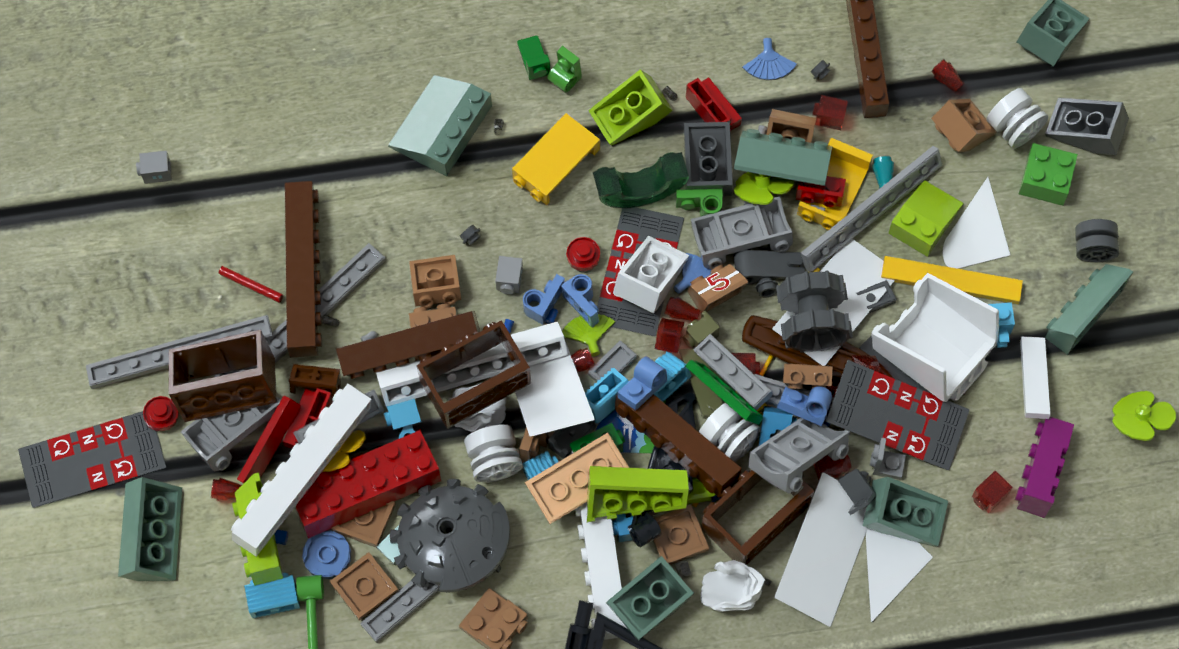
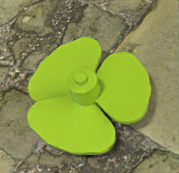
M746 172L736 181L734 193L740 199L749 203L768 205L773 202L771 192L774 194L789 192L794 186V180L779 177L771 178L768 175Z
M1150 391L1135 392L1121 398L1113 406V414L1115 416L1112 422L1122 434L1132 439L1150 441L1155 435L1151 425L1158 430L1170 429L1176 421V411L1168 402H1157L1150 408L1154 402L1153 393Z

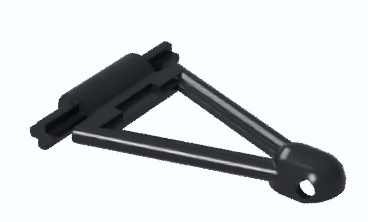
M579 600L575 622L570 623L565 649H602L605 632L607 631L638 649H663L643 637L638 641L627 628L599 612L596 613L594 627H589L594 603L585 600Z

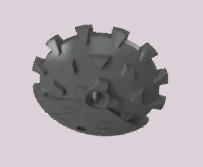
M448 479L447 486L432 490L431 485L423 486L418 490L420 497L410 506L406 503L400 506L397 515L401 516L402 519L398 530H390V543H398L400 555L394 557L398 568L401 570L407 566L415 574L411 582L422 588L426 581L440 585L439 592L449 593L469 589L484 581L494 571L500 572V564L509 546L510 524L506 510L499 501L493 505L485 497L489 491L484 486L477 484L473 490L460 486L461 481L459 479ZM453 529L451 533L444 534L445 530Z

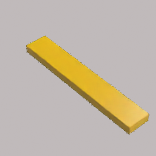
M889 256L884 257L881 278L914 286L918 280H922L929 273L971 296L1007 303L1012 302L1019 305L1023 280Z

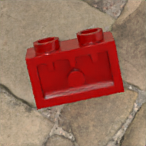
M827 176L825 186L799 181L796 200H801L807 204L819 203L830 208L841 207L846 179Z

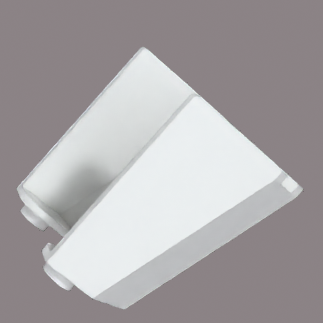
M927 273L913 287L914 304L908 310L903 311L895 325L892 324L889 327L888 324L882 323L873 329L871 334L873 349L943 402H947L949 399L957 401L981 375L988 364L985 357L995 348L999 340V310Z

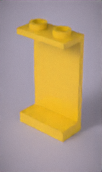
M565 113L512 168L513 182L519 188L524 187L536 201H542L548 205L550 203L549 194L589 153L595 156L600 150V139Z
M833 138L828 143V146L833 147L827 176L846 179L841 207L830 208L819 203L807 204L800 201L797 215L803 220L816 222L826 230H830L847 216L873 158L872 154ZM813 204V205H817V206L826 208V211L820 210V209H818V208H816V207H813V206H811V205Z

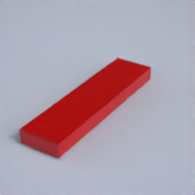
M286 396L282 397L237 477L238 481L245 483L255 473H259L261 478L300 409V404Z

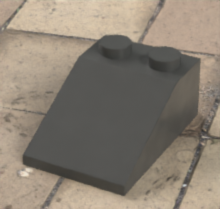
M1058 98L1045 135L1046 137L1093 153L1117 155L1129 117L1123 102Z
M730 122L684 123L685 190L722 189L723 196H731L733 180Z

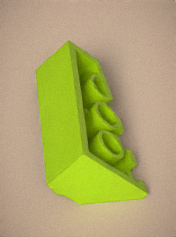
M590 466L587 522H593L595 518L607 516V519L617 518V515L631 513L632 516L641 515L642 512L647 510H653L656 513L686 508L689 491L687 470Z
M259 473L253 474L235 492L236 502L232 503L235 517L239 516L242 519L247 513L246 508L253 499L257 500L262 494L263 484ZM275 534L257 557L240 546L242 556H247L248 562L244 563L247 578H252L254 586L283 579Z

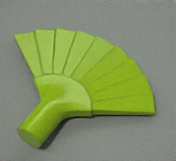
M598 314L599 322L593 327L582 316L574 318L567 323L562 333L565 338L587 344L591 356H598L600 351L597 341L615 323L613 319L605 315Z

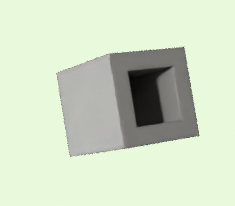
M167 151L139 154L140 162L136 163L138 176H142L145 184L172 181L171 160Z
M499 256L495 280L496 290L504 294L519 293L523 271L522 258Z

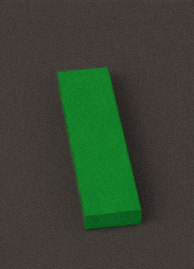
M689 360L685 366L743 419L760 424L763 417L756 409L705 364Z

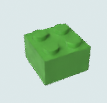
M1032 143L1019 195L1063 206L1069 193L1078 154Z

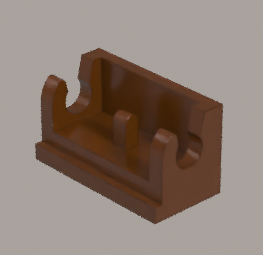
M293 364L289 378L290 393L296 394V387L332 390V397H334L335 393L341 388L340 369Z

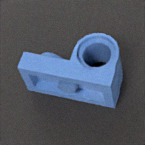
M556 274L553 281L549 280L544 288L545 293L536 289L527 291L523 296L524 313L529 318L543 325L550 310L554 307L562 293L561 285L565 283V278ZM532 301H537L540 303L536 307L528 305Z
M578 274L562 284V296L591 327L595 326L599 322V309L591 301L593 298L591 279L587 275ZM582 287L586 288L584 291L577 290Z
M643 357L634 369V377L618 391V398L634 410H637L667 382V370L649 357Z
M821 386L814 387L810 391L809 396L785 387L777 408L822 426L832 400V394L828 389Z

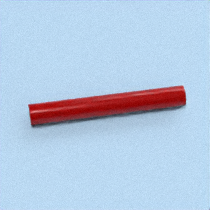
M221 266L218 274L278 303L283 299V294L224 266Z

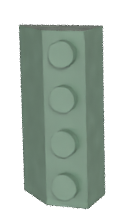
M747 129V131H742L734 169L825 186L833 146H828V143L822 141L810 143L805 142V139L800 137L788 139L783 138L781 134L777 133L765 135L760 134L758 130Z
M1105 264L1101 270L1096 269L1089 277L1091 282L1087 286L1082 285L1074 295L1077 298L1073 302L1068 301L1060 311L1063 314L1058 319L1054 317L1046 328L1049 331L1045 338L1068 355L1121 294L1133 271Z
M144 477L125 484L118 577L135 581L176 580L182 487Z

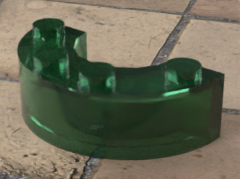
M682 152L667 153L659 157L653 166L638 172L621 173L615 167H602L592 172L600 201L604 205L613 208H634L658 202L676 193V190H680L689 178Z

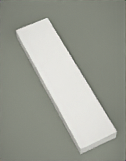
M1021 337L1025 418L1049 419L1050 402L1045 338Z

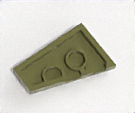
M679 349V354L685 364L689 360H694L705 364L713 371L695 354L694 349ZM690 371L691 377L689 379L702 418L708 419L725 402Z

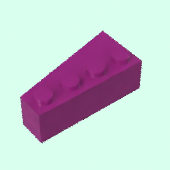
M1053 417L1044 419L1043 423L1038 422L1034 434L1038 436L1037 443H1032L1028 457L1032 458L1030 466L1025 465L1021 477L1025 479L1024 486H1019L1015 500L1019 501L1018 510L1045 518L1054 503V494L1060 480L1057 476L1059 477L1065 462L1063 455H1066L1074 424Z

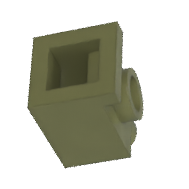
M703 311L699 321L695 319L687 326L686 334L682 338L688 347L695 349L709 334L717 338L720 326L706 311Z

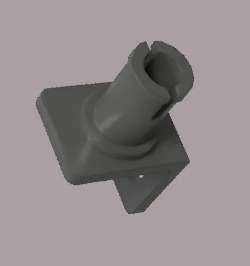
M859 469L852 470L838 480L854 503L848 511L850 515L869 505L876 495L869 485L871 476L866 478L869 473L859 471Z

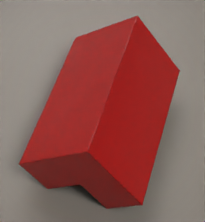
M709 77L702 82L699 78H696L686 85V99L704 122H730V131L741 125L742 118Z
M317 388L316 392L308 389L304 390L299 402L301 407L284 437V446L293 449L298 443L293 432L317 420L321 411L325 407L329 408L334 402L332 401L331 392Z

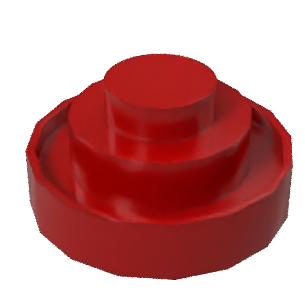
M576 238L567 247V261L572 268L578 271L591 270L599 263L600 248L590 238Z
M154 397L144 406L143 417L145 423L155 431L169 430L178 421L179 412L172 399L168 397Z

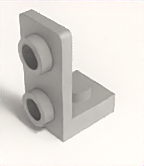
M881 438L879 445H874L870 459V466L874 467L873 475L901 480L906 455L884 451L886 438Z

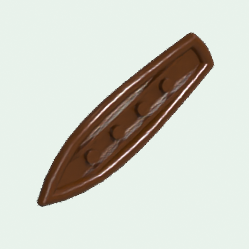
M751 315L746 321L742 331V341L789 364L821 365L804 352L801 353L791 348L786 349L782 336L772 329L778 321ZM848 342L843 343V346L837 350L825 365L833 366L832 380L836 381L841 380L847 360L893 378L876 359Z

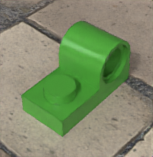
M562 45L557 51L558 62L549 72L547 79L566 93L582 78L580 58Z
M722 189L676 190V208L690 210L700 207V216L722 211ZM713 206L716 209L711 211L706 209V207Z

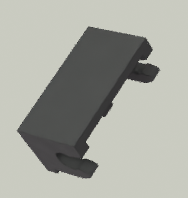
M595 420L556 430L548 439V448L562 459L572 454L570 443L592 433L596 428Z

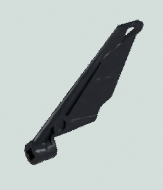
M687 393L667 404L668 407L678 414L677 405L684 401L688 402L679 416L696 429L693 412L695 395L693 393ZM654 445L647 469L686 470L679 463L673 462L663 449ZM687 473L689 495L693 492L692 477ZM647 510L642 512L641 515L633 517L632 524L628 526V530L632 540L638 547L641 548L662 535L659 524L652 517L659 512L655 513L653 510Z

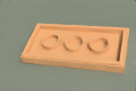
M608 433L525 482L549 524L587 503L590 466L629 468Z

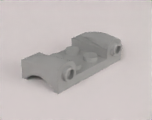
M780 196L774 197L773 202L768 205L751 203L691 219L692 231L705 268L714 269L721 264L723 265L726 262L727 254L769 244L773 251L785 252L793 244L792 230L787 223Z
M276 396L277 403L195 420L182 430L181 433L213 471L224 470L229 466L232 459L229 450L266 422L268 424L281 399Z
M800 418L751 451L749 468L778 489L786 493L796 492L802 486L804 470L826 455L834 461L843 459L847 455L850 432L847 430L835 431L824 423L822 426Z

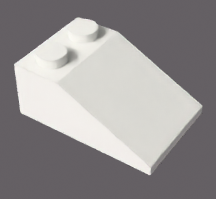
M648 236L618 273L613 294L655 313L665 300L689 255Z

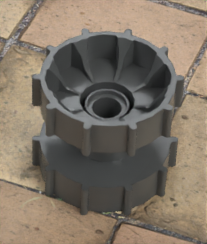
M828 270L825 272L805 271L802 274L786 277L785 281L776 286L777 299L781 310H787L796 314L795 316L791 315L790 319L781 324L782 340L785 341L786 349L791 348L801 353L804 351H824L837 346H843V343L853 338L848 313L844 314L832 309L838 308V305L844 300H848L843 275L830 273Z

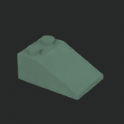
M1047 0L1027 23L1017 43L1025 50L1040 57L1045 63L1054 66L1090 18L1062 0Z
M890 477L873 480L871 488L876 495L870 504L867 505L862 526L882 534L935 547L939 546L948 500Z
M661 556L611 597L606 604L639 641L689 601L694 592Z

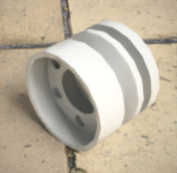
M1017 88L1001 99L990 111L986 119L997 132L1005 130L1002 137L1005 141L1009 140L1008 144L1013 149L1031 140L1048 120V115L1044 111L1040 112L1041 108L1038 105L1030 107L1033 100L1022 88Z
M724 403L706 420L699 433L716 447L718 446L719 450L736 463L751 449L761 432V428L757 424L751 425L752 422L745 419L740 421L741 416L727 403Z
M493 425L472 432L464 439L468 457L473 459L470 464L472 470H474L473 475L477 482L487 483L502 480L516 474L523 468L521 458H519V451L514 448L516 440L512 427L509 425Z

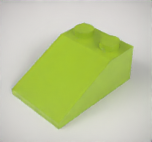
M640 69L588 111L608 143L612 146L655 125L672 112L673 109L653 78Z
M924 180L899 210L891 222L888 234L928 257L964 203Z

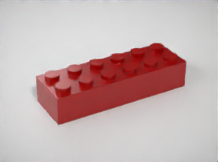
M421 430L350 459L349 464L343 468L330 472H321L294 508L307 537L311 538L332 529L336 525H341L353 520L355 517L367 514L371 510L374 511L391 501L395 502L416 493L423 486H432L441 482L440 470Z

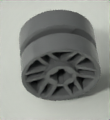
M1091 219L1076 225V256L1078 259L1085 262H1106L1119 256L1117 223L1107 219Z

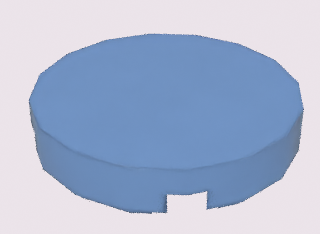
M325 531L307 540L303 547L302 558L306 569L312 575H322L323 579H332L348 568L351 562V550L348 542L341 534L334 531Z

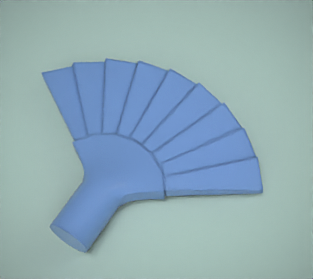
M764 38V51L742 68L753 77L775 80L789 74L797 63L776 53L772 47V39Z
M686 253L689 257L682 268L683 280L674 286V290L678 294L690 287V282L697 277L703 276L705 278L711 275L710 271L712 269L705 268L702 259L695 254Z

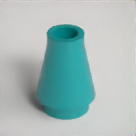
M881 156L873 159L872 169L879 189L893 179L894 162L890 156Z

